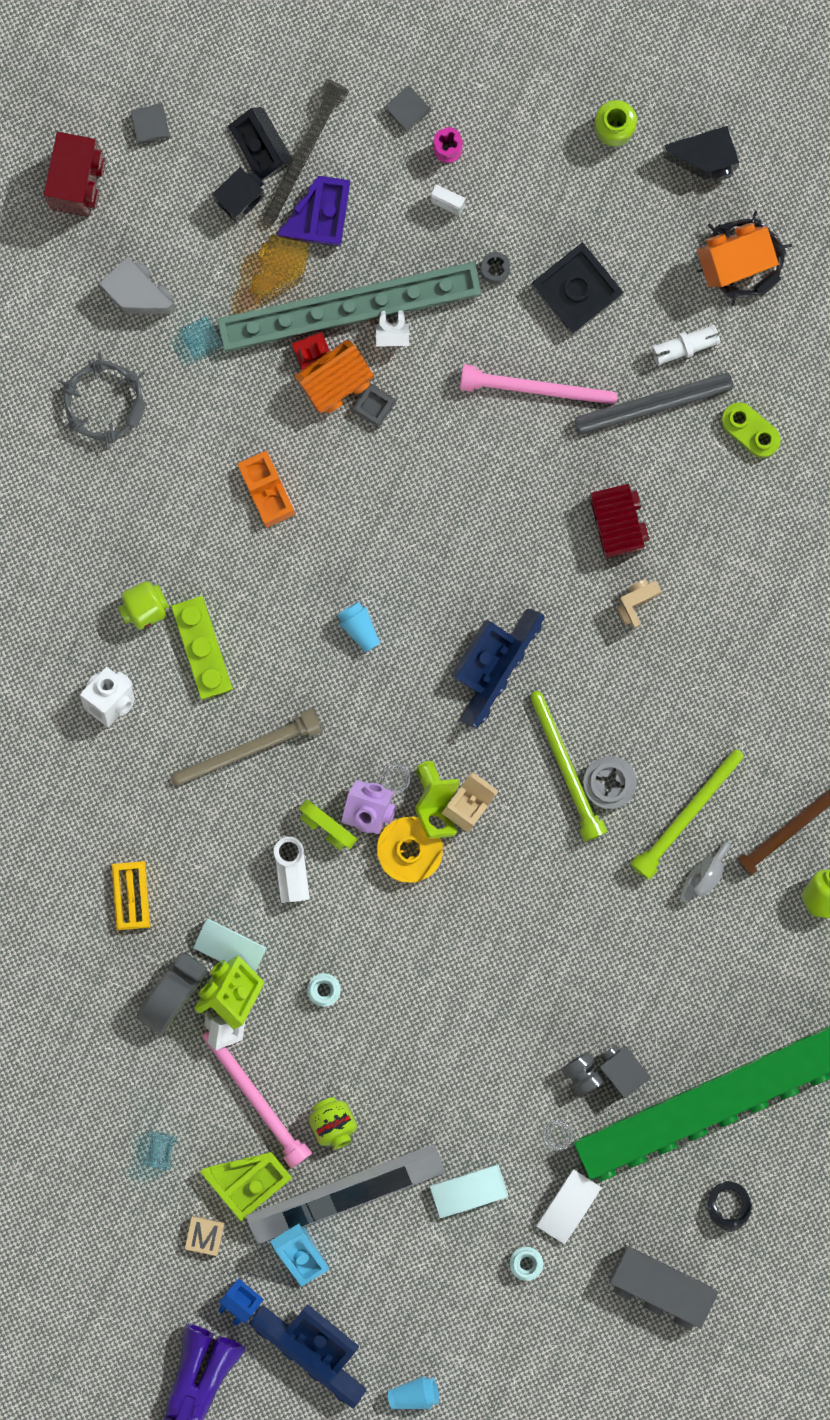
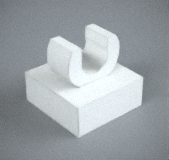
M381 311L379 316L380 324H376V347L409 346V323L404 324V312L398 311V321L391 324L386 321V312Z
M206 1013L204 1025L209 1030L208 1044L215 1051L243 1040L245 1022L242 1026L233 1030L219 1015L213 1017L212 1014Z

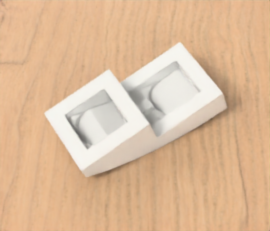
M572 1169L536 1227L565 1244L602 1187Z

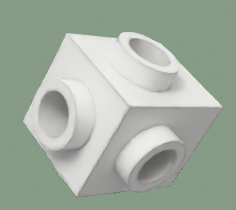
M106 667L100 674H95L89 679L86 688L80 694L83 708L109 728L119 716L126 715L133 706L135 698L131 680L122 672L118 671L115 673Z

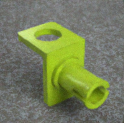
M425 761L415 769L416 775H418L424 789V793L415 806V811L428 838L455 836L457 829L454 822L441 813L455 794L460 782L458 779L441 780L435 763L433 761ZM437 816L441 818L445 823V828L437 829L433 827L429 822V817Z

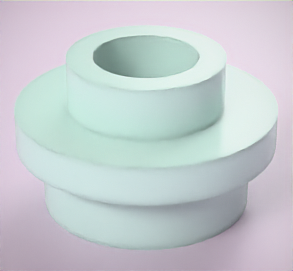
M327 973L314 976L307 987L310 1000L321 1007L334 1004L341 992L338 980ZM323 983L328 984L331 989L330 994L325 997L318 993V987Z
M521 1247L512 1254L510 1268L518 1279L524 1281L533 1280L542 1272L543 1259L536 1249ZM529 1257L532 1259L533 1265L530 1269L525 1270L521 1268L520 1261L522 1258Z

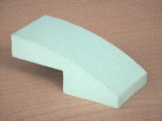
M499 1164L430 1186L440 1218L508 1197Z

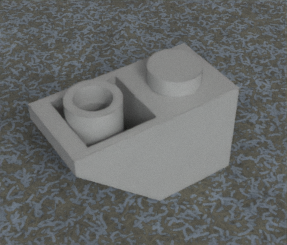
M126 257L99 283L102 291L123 313L171 314L175 311L171 303L174 299L173 295L164 285L160 284L156 287L148 278L152 275L151 272L139 260L133 263L129 257Z

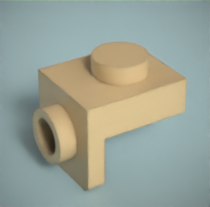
M647 579L641 580L628 587L631 593L620 597L619 603L621 606L617 607V611L625 626L630 624L633 630L640 627L641 623L633 608L660 596L662 591L656 580L648 583Z
M471 773L441 814L469 833L492 802L498 790L475 773Z

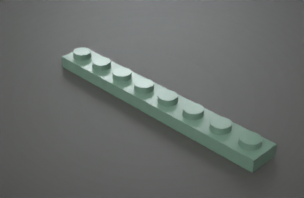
M470 262L217 319L225 352L379 319L381 311H385L386 317L397 315L398 311H403L404 313L479 297L482 296L475 262Z

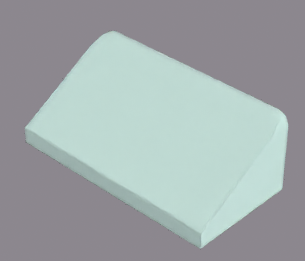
M208 918L193 947L218 961L225 960L227 962L239 955L254 972H256L267 950V947Z

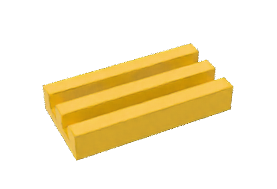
M146 861L112 864L116 929L151 928ZM133 869L139 870L141 922H137ZM120 870H126L129 923H124Z

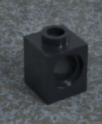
M239 167L212 196L214 202L238 224L265 197L264 190L261 188L264 183L253 171L250 170L246 173Z

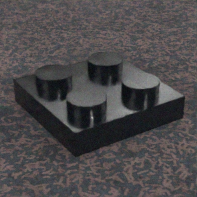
M583 242L531 283V286L572 336L624 294L622 289Z

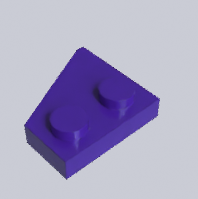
M317 176L309 187L308 193L300 200L291 217L279 230L278 237L281 239L341 247L351 181Z

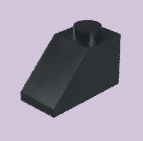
M728 126L666 144L662 152L664 159L705 180L713 177L715 181L727 179L734 175L733 171H736L739 165Z

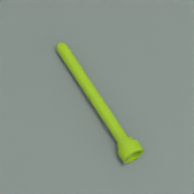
M540 691L532 692L530 700L582 820L579 823L582 828L579 832L583 842L598 838L608 833L603 820H599L598 815L594 816L543 694Z
M738 749L733 750L648 852L644 851L642 855H636L630 862V866L649 881L658 872L657 867L660 864L658 860L743 760L744 755L742 751Z

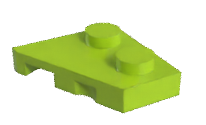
M272 1152L205 1167L200 1171L240 1221L245 1219L246 1215L251 1214L293 1178Z

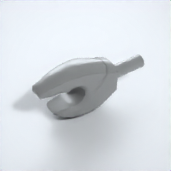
M725 841L714 857L706 856L690 872L680 895V899L683 902L687 903L695 894L703 897L718 884L724 869L721 860L731 847L728 842Z

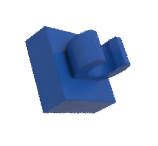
M238 1278L219 1301L221 1304L219 1312L222 1314L227 1309L236 1316L232 1322L234 1325H238L241 1321L245 1324L264 1299Z

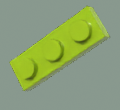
M203 595L171 605L201 700L233 691Z

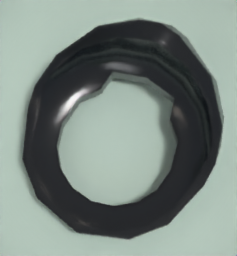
M726 1181L716 1185L710 1192L708 1211L711 1220L725 1231L734 1232L747 1223L751 1215L752 1203L744 1187L739 1183ZM727 1189L737 1192L742 1200V1209L738 1213V1218L732 1220L723 1219L716 1206L718 1194Z

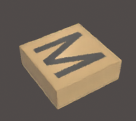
M192 1215L185 1249L218 1256L225 1222Z

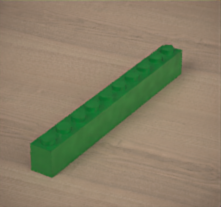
M830 1026L572 1141L589 1179L597 1178L598 1183L617 1175L615 1169L625 1164H627L629 1169L647 1161L645 1157L647 1154L656 1150L659 1155L665 1154L678 1147L676 1141L687 1136L690 1141L696 1140L708 1134L707 1127L719 1123L720 1128L739 1120L737 1114L749 1109L750 1113L753 1114L769 1106L767 1101L776 1096H780L781 1100L798 1094L800 1092L798 1087L810 1082L811 1086H816L829 1080Z

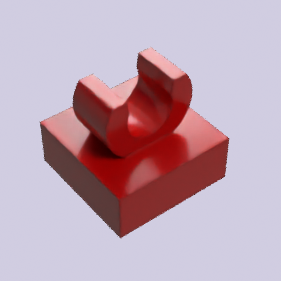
M322 332L292 343L301 370L310 366L330 351Z

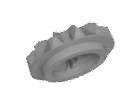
M605 756L595 760L588 767L584 775V790L589 800L605 809H616L628 803L633 797L637 786L636 775L631 765L616 756ZM616 769L614 774L616 775L615 781L619 785L624 786V788H612L606 797L604 796L605 785L600 783L596 777L607 778L612 773V770Z

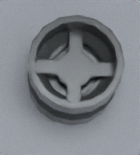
M589 1052L584 1053L561 1068L565 1077L571 1079L574 1083L573 1090L578 1097L587 1094L606 1081L602 1072L594 1068V1060Z

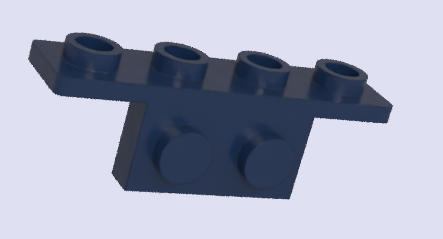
M529 608L526 609L511 635L491 621L484 620L451 675L476 692L460 718L462 723L477 729L480 724L487 720L490 714V707L496 697L501 695L506 689L507 679L513 669L520 665L525 656L524 651L530 641L541 631V623L545 618L543 614Z
M308 1304L290 1325H287L267 1307L261 1306L249 1322V1325L256 1330L257 1334L269 1340L282 1351L286 1358L293 1360L307 1371L313 1380L320 1382L328 1388L339 1401L346 1403L351 1408H355L366 1392V1388L342 1368L357 1351L359 1345Z

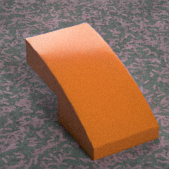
M267 450L237 463L266 528L296 515Z

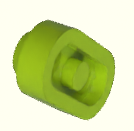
M737 402L725 409L721 419L724 430L751 454L758 458H768L778 450L781 442L778 430L749 405ZM741 413L745 417V422L742 424L735 423L733 415ZM762 434L767 435L770 438V444L761 445L758 437Z
M305 799L298 808L302 812L299 819L313 830L319 825L329 834L325 839L341 851L344 846L350 850L358 839L308 799Z

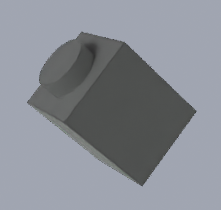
M614 1045L600 1056L604 1061L599 1065L600 1069L623 1098H627L651 1078L625 1045L620 1049L617 1045Z

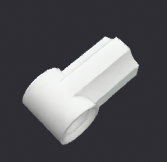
M292 836L281 838L274 847L281 903L308 900L310 895L303 844L299 839ZM292 842L298 847L299 853L296 859L286 861L280 856L279 851L283 843Z

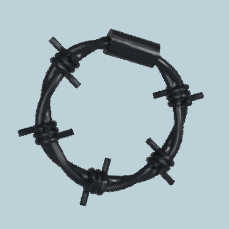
M754 211L752 219L746 218L722 225L718 224L715 228L710 223L708 224L709 228L713 231L710 238L721 234L729 237L728 230L735 226L754 223L755 227L767 226L761 222V219L758 220L756 218L758 211ZM768 228L779 265L776 266L775 271L772 270L755 285L752 291L740 290L739 287L733 286L734 283H731L730 286L719 287L722 292L727 294V297L733 298L731 306H734L736 298H747L753 295L763 297L781 281L780 273L785 255L787 254L785 248L792 247V244L782 245L780 239ZM698 269L696 272H703V269Z

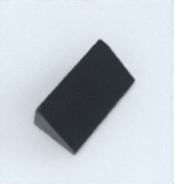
M263 107L250 108L228 125L253 171L262 181L294 163L293 158Z

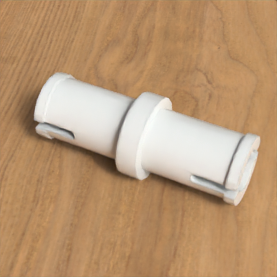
M712 324L709 327L689 334L682 332L678 334V338L658 345H652V354L666 351L665 354L654 357L656 364L660 366L663 363L683 356L687 359L693 357L695 352L720 345L719 336L705 339L707 336L718 333L715 325Z

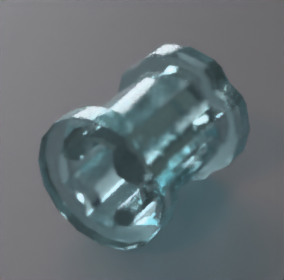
M149 1131L150 1143L147 1158L143 1159L142 1165L171 1170L170 1157L173 1143L177 1142L178 1136Z

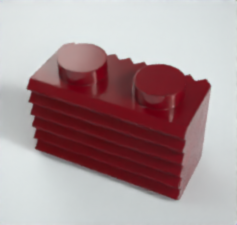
M625 484L590 493L589 498L605 560L643 551L645 548L644 542L649 541L645 522L639 523L636 510L641 509L637 490L631 491L630 485Z

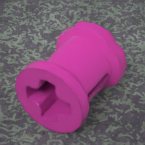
M446 127L435 134L433 150L436 158L447 164L457 161L463 150V140L460 132L455 128ZM448 140L454 141L453 147H450L448 151L443 150V144H446Z

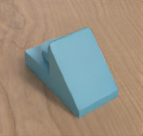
M300 1224L295 1225L270 1241L276 1253L301 1287L330 1269L306 1228L301 1227Z

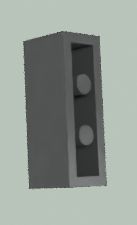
M625 1245L608 1280L611 1285L615 1286L612 1292L628 1300H631L634 1295L645 1301L643 1304L644 1308L658 1315H661L664 1310L675 1316L674 1323L688 1330H691L693 1325L700 1329L702 1328L719 1293L715 1288L628 1245Z

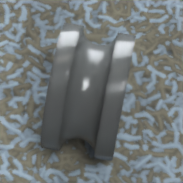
M492 252L484 257L481 263V274L487 282L499 284L508 278L510 262L506 255L500 252ZM496 260H499L503 263L501 266L503 273L498 276L497 272H495V276H492L488 273L490 270L488 263L494 261V264H496Z

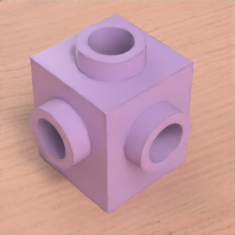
M356 780L348 793L341 823L357 827L365 833L380 834L385 823L391 824L395 814L396 805L391 804L394 791L385 789L377 783H365Z

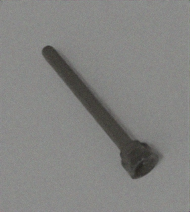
M326 79L320 91L322 93L320 98L322 103L263 216V222L267 226H271L276 222L334 107L338 108L340 103L344 104L350 92L347 88L332 80Z

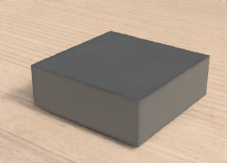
M410 85L385 105V110L406 133L431 112L430 107Z
M163 103L131 110L138 144L170 137Z
M370 383L351 411L380 429L397 400Z

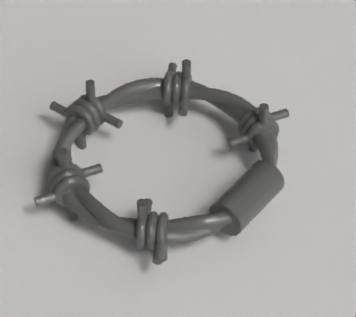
M98 352V359L96 361L93 360L92 363L74 374L68 382L58 381V383L64 385V404L69 421L62 429L65 431L70 427L72 431H77L97 441H103L106 443V450H110L109 443H114L116 439L123 436L133 427L138 428L147 404L143 401L139 378L145 373L142 372L137 376L135 371L131 372L127 368L112 362L102 361L101 352ZM105 369L117 370L125 377L119 384L122 385L126 381L129 386L132 385L137 394V399H134L125 422L126 426L120 430L113 431V425L109 423L110 430L104 431V433L90 432L83 426L89 419L86 417L81 421L79 417H75L71 409L72 395L81 398V394L76 393V385L86 373L94 371L95 380H97V372H103Z

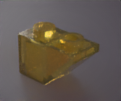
M275 235L270 236L269 244L263 242L259 255V262H263L260 275L254 274L250 293L255 294V304L263 305L302 283L310 255L309 244Z

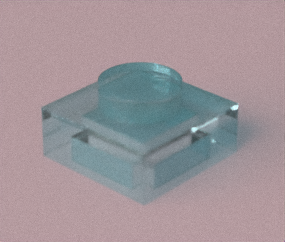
M208 315L178 330L194 361L223 347V343Z

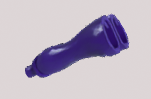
M186 1323L182 1337L179 1368L169 1395L166 1414L163 1420H204L220 1385L229 1371L239 1361L246 1347L232 1339L218 1336L199 1384H197L196 1377L214 1333L200 1326Z

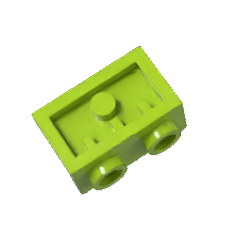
M239 955L227 962L222 960L210 971L212 977L198 994L200 999L194 1008L200 1014L212 1007L233 1030L244 1024L265 984Z

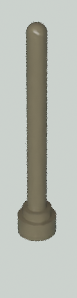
M313 708L303 711L301 716L296 718L297 722L178 771L172 775L171 782L179 786L300 734L303 737L308 734L312 737L322 733L323 730Z

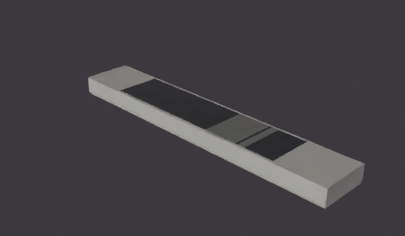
M435 1144L253 1212L246 1215L257 1243L260 1244L278 1237L297 1224H300L301 1227L308 1226L445 1174V1170Z

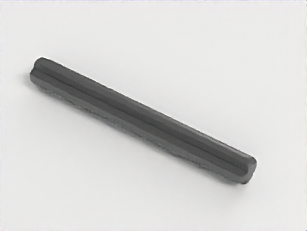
M729 373L716 375L577 416L574 421L577 432L581 435L731 391L734 388L733 380Z

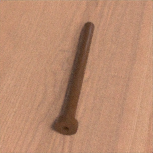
M830 789L748 856L742 853L736 858L739 865L750 877L757 872L756 865L830 806Z

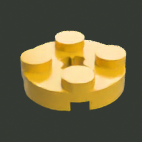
M403 817L392 821L391 824H388L383 829L377 842V856L383 870L390 877L400 882L417 883L430 877L438 869L443 857V843L441 838L430 839L426 836L418 817ZM412 841H415L419 845L416 850H420L419 855L416 858L414 856H410L408 859L404 858L401 855L404 850H400L401 845L404 842L410 844Z

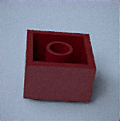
M57 131L43 195L50 210L89 217L91 208L96 209L99 199V189H96L97 177H103L106 165L103 150H100L96 139Z

